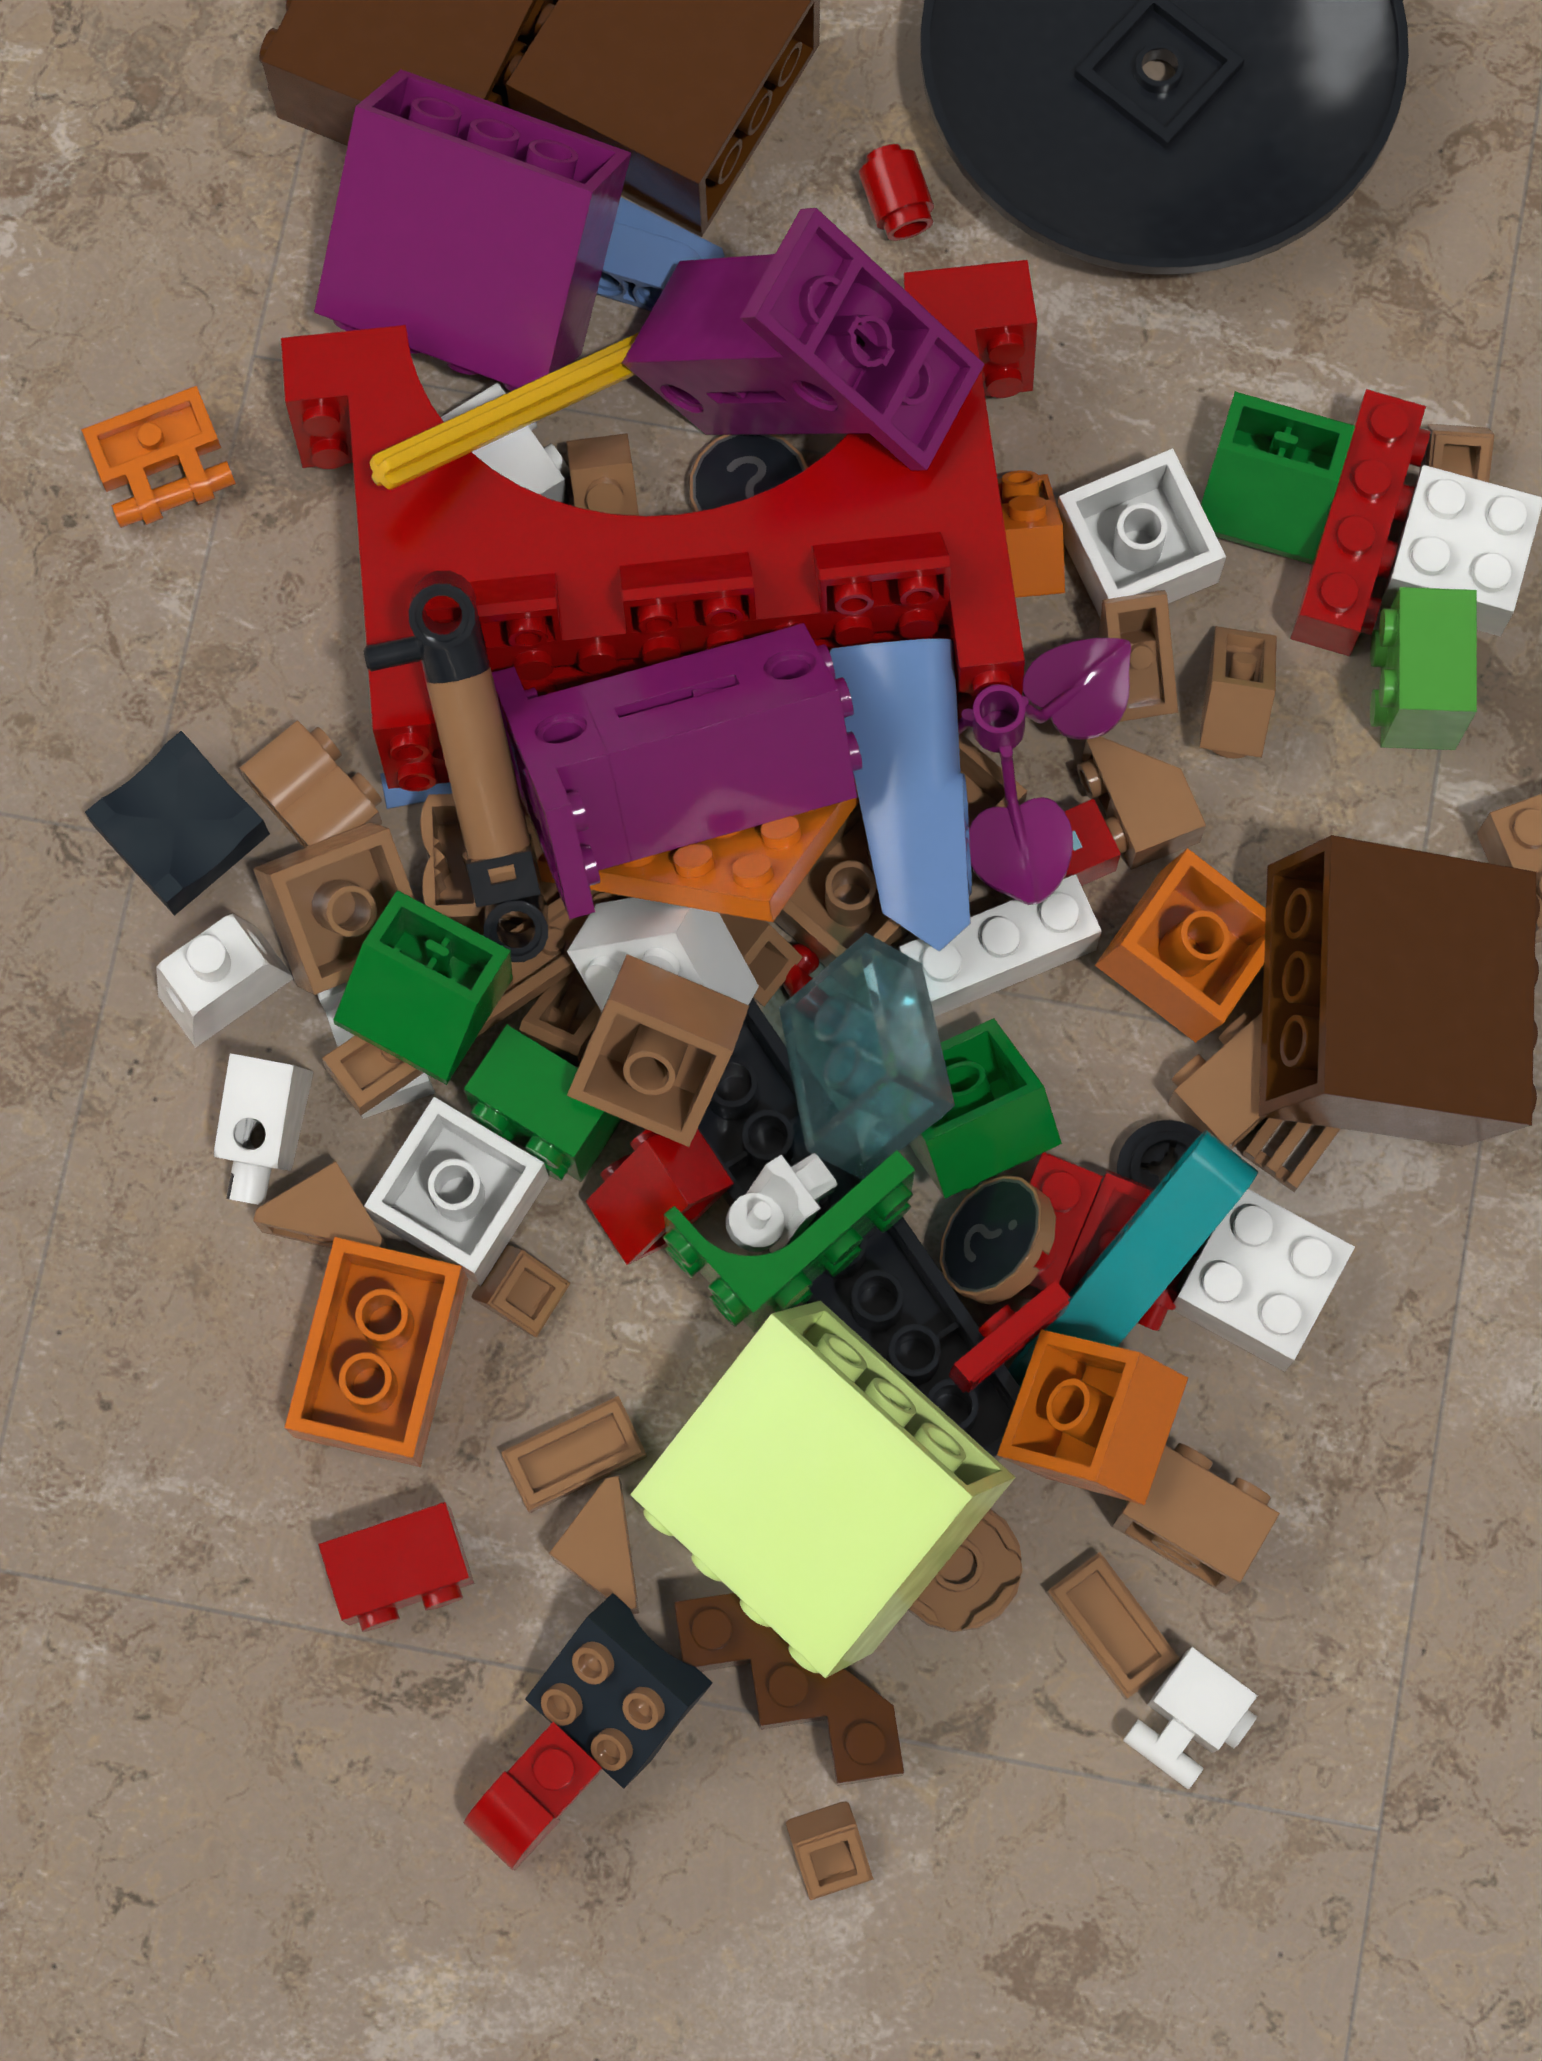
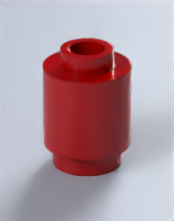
M889 144L870 152L866 157L867 163L859 170V176L877 227L885 230L887 238L891 241L905 240L929 229L933 225L931 212L934 209V203L915 151L901 149L898 144Z

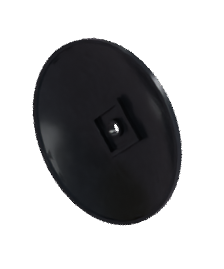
M924 0L920 32L921 71L925 95L934 124L948 153L963 176L980 196L1009 222L1031 237L1059 252L1092 264L1122 271L1147 274H1189L1219 270L1246 263L1287 246L1327 220L1354 194L1369 175L1384 150L1399 113L1406 85L1409 58L1408 25L1403 0ZM1160 59L1170 63L1175 70V74L1168 80L1156 81L1149 78L1144 73L1142 67L1151 60Z

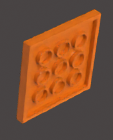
M858 793L857 798L599 870L600 883L591 885L590 890L774 922L858 804ZM542 853L537 859L541 881L555 883L544 853Z

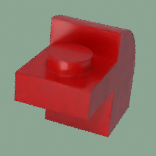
M552 1722L507 1772L504 1771L469 1812L463 1823L510 1869L515 1871L561 1821L558 1818L599 1775L603 1768L557 1724Z

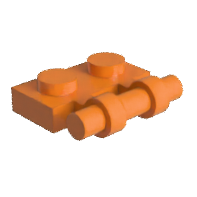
M197 386L81 429L106 492L130 484L134 496L111 505L120 528L143 519L146 525L163 519L162 512L193 500H196L198 505L215 499L214 492L236 484L227 461L207 469H203L199 456L221 448V445ZM182 464L186 477L154 489L151 488L147 476Z

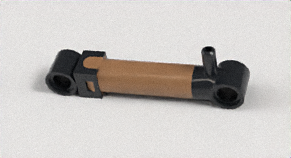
M449 570L434 571L425 575L415 585L411 596L409 624L415 636L368 645L363 650L367 669L371 672L421 661L467 853L466 865L476 907L485 906L484 936L511 950L512 962H525L536 957L544 949L548 939V905L541 894V877L532 835L528 831L477 611L476 594L472 585L462 575ZM448 596L459 604L462 612L456 620L450 623H438L427 615L424 606L433 597ZM511 911H520L527 914L534 923L525 932L511 933L500 925L499 919Z

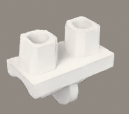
M815 1153L790 1167L782 1155L778 1156L764 1166L746 1195L740 1196L729 1208L726 1216V1230L731 1240L740 1248L751 1252H762L769 1249L772 1253L789 1245L806 1230L821 1209L818 1201L834 1191L838 1185L836 1179Z

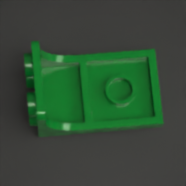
M896 1150L798 1238L782 1249L765 1255H737L714 1246L673 1206L663 1215L667 1232L663 1239L668 1245L665 1250L687 1276L692 1278L700 1272L710 1283L708 1289L712 1293L709 1299L730 1324L736 1327L744 1321L755 1333L772 1313L804 1305L813 1295L809 1290L813 1285V1281L825 1270L834 1277L845 1269L861 1253L862 1249L858 1245L862 1242V1237L873 1227L876 1226L884 1233L911 1208L908 1201L913 1196L912 1186L915 1169Z

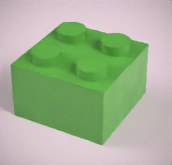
M1400 587L1391 608L1382 609L1379 630H1373L1370 646L1371 667H1381L1379 689L1372 690L1370 702L1371 727H1381L1380 748L1456 750L1477 712V590Z

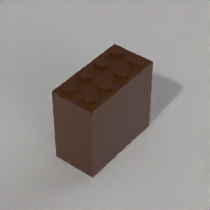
M286 0L287 12L278 29L271 28L266 34L261 45L259 60L263 65L268 82V90L271 93L278 118L348 146L356 105L400 69L508 108L507 89L503 83L507 67L516 53L522 52L525 54L535 38L534 30L537 20L545 6L549 3L556 5L558 0Z
M558 0L556 5L549 3L542 10L534 30L535 38L526 53H516L505 72L503 83L507 89L508 108L631 152L621 196L703 237L820 45V0Z
M1334 835L1267 865L1259 1116L1461 1147L1532 1126V1114L1537 1101V1092L1533 1084V1050L1538 1038V1028L1534 1021V990L1539 976V965L1535 958V931L1540 913V902L1536 895V872Z

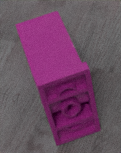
M817 208L800 209L775 254L679 261L622 362L705 435L870 433L910 470H927L984 366V363Z
M804 623L539 697L535 687L527 690L523 689L515 667L492 672L519 793L569 919L595 912L590 886L600 883L599 870L857 798L853 771L862 769V758L855 735L852 731H846L844 719L854 715L851 695L843 677L836 679L832 658L825 644L816 646Z

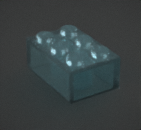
M865 933L779 1007L806 1150L809 1153H815L819 1158L863 1180L896 1150L901 1151L955 1106L922 963Z

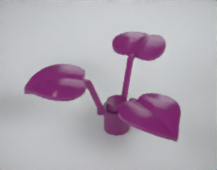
M1091 638L1070 642L1050 649L1036 658L1027 669L1023 679L1024 696H1021L1014 688L1006 685L989 686L977 695L973 709H964L962 717L958 720L959 735L968 727H973L976 741L984 749L1000 754L1007 808H988L978 814L969 828L971 868L986 885L1024 904H1040L1055 892L1067 873L1073 849V834L1069 819L1055 801L1039 797L1019 805L1013 763V748L1023 739L1025 716L1040 724L1051 718L1056 730L1063 736L1071 739H1092L1108 733L1122 719L1129 700L1131 644L1128 640L1119 638Z

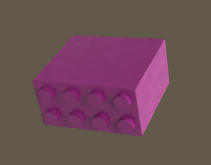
M400 69L355 107L314 313L332 319L336 326L346 331L406 325L410 353H424L446 361L451 369L459 373L469 375L481 374L503 382L504 386L510 391L574 363L583 351L631 152Z

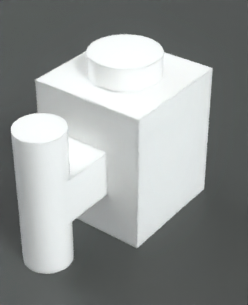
M1191 1647L1183 1654L1147 1704L1169 1721L1164 1730L1159 1735L1138 1719L1123 1741L1186 1789H1189L1204 1769L1183 1753L1191 1739H1194L1211 1753L1218 1751L1224 1742L1234 1749L1257 1718L1248 1709L1258 1695L1195 1648Z

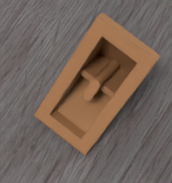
M577 969L542 993L522 1019L519 1032L578 1068L601 1015V1010Z
M336 1161L258 1207L253 1220L262 1233L326 1248H332L334 1237L389 1249Z
M619 1476L604 1479L549 1552V1555L555 1562L604 1599H607L613 1593L631 1609L632 1614H638L639 1606L622 1483Z

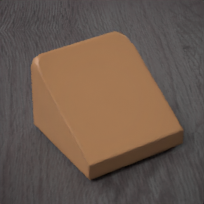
M1428 424L1427 430L1431 431L1426 448V466L1489 483L1495 435L1489 428Z
M506 1245L482 1285L476 1287L471 1297L485 1308L537 1338L571 1283L524 1250Z
M840 1802L791 1818L786 1822L810 1900L874 1880L858 1827L848 1802Z

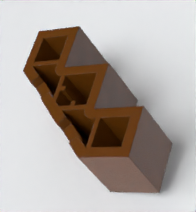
M735 1593L674 1602L684 1663L696 1667L701 1672L751 1664L761 1730L827 1720L837 1786L903 1776L904 1768L893 1704L845 1669L824 1678L820 1673H813L802 1667L791 1656L788 1650L789 1644L771 1627L762 1626L746 1615L740 1606L741 1599Z

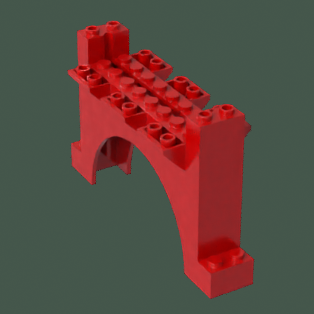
M1028 260L905 272L903 274L904 290L984 363L981 372L927 470H910L870 433H849L829 453L806 470L772 489L718 508L679 515H621L571 506L546 498L516 484L493 470L472 452L392 490L387 489L383 485L377 486L371 478L373 471L369 464L373 455L444 423L432 406L418 378L410 353L406 325L281 338L285 403L302 468L319 467L322 469H335L347 463H353L366 645L415 636L409 624V606L415 585L427 574L434 571L449 570L462 575L472 585L476 594L477 611L491 671L496 672L515 667L523 689L527 690L535 687L538 697L803 623L815 645L825 644L829 653L833 648L917 639L953 640L958 720L962 717L964 709H973L977 695L989 686L1006 685L1014 688L1022 696L1025 659L985 396L1008 398L1020 392L1033 391L1038 322ZM448 596L433 597L424 606L427 615L438 623H450L456 620L462 612L459 604ZM421 661L373 672L368 670L373 733L388 789L401 788L407 791H424L432 788L435 784L449 783Z

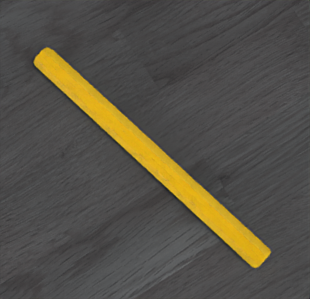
M639 333L373 455L369 462L373 471L372 480L377 486L383 485L387 489L392 490L634 376L635 374L622 362Z

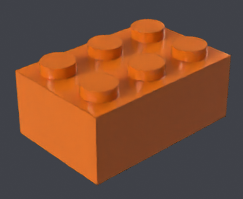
M334 1237L284 1428L297 1439L421 1467L468 1282V1277L462 1266Z

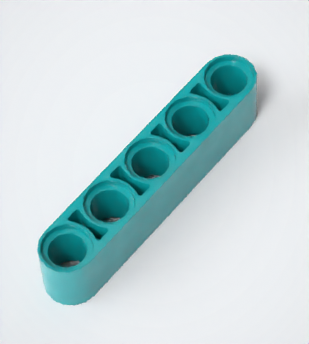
M1205 1130L1191 1144L1068 1294L1071 1297L1069 1299L1070 1304L1064 1314L1045 1330L1118 1347L1255 1180L1258 1171L1208 1130ZM1039 1335L1022 1349L1008 1368L1020 1388Z

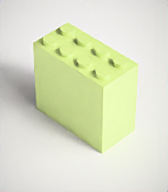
M816 1301L775 1312L768 1317L630 1495L645 1508L643 1511L644 1516L655 1529L665 1535L674 1536L692 1553L691 1559L694 1565L704 1575L715 1581H722L741 1599L740 1606L746 1615L762 1626L771 1627L789 1644L788 1650L798 1664L808 1671L820 1673L824 1678H827L871 1655L1016 1477L822 1301Z

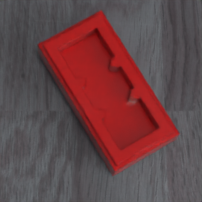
M1054 1280L1016 1313L1009 1305L1004 1306L978 1329L984 1339L954 1363L949 1373L950 1378L963 1393L965 1391L969 1393L1039 1335L1041 1329L1045 1330L1063 1315L1070 1304L1069 1299L1071 1297Z

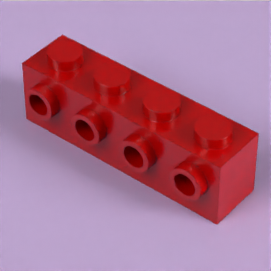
M1366 389L1353 424L1355 429L1319 546L1311 566L1290 637L1291 640L1350 656L1360 633L1371 636L1382 599L1371 596L1377 576L1388 579L1398 547L1397 542L1387 540L1393 520L1404 523L1415 489L1414 486L1404 484L1409 464L1417 467L1421 466L1431 431L1420 428L1426 406Z

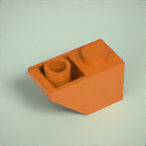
M1027 470L1008 472L1002 478H998V486L1015 598L1065 593L1063 523L1048 474L1038 475Z

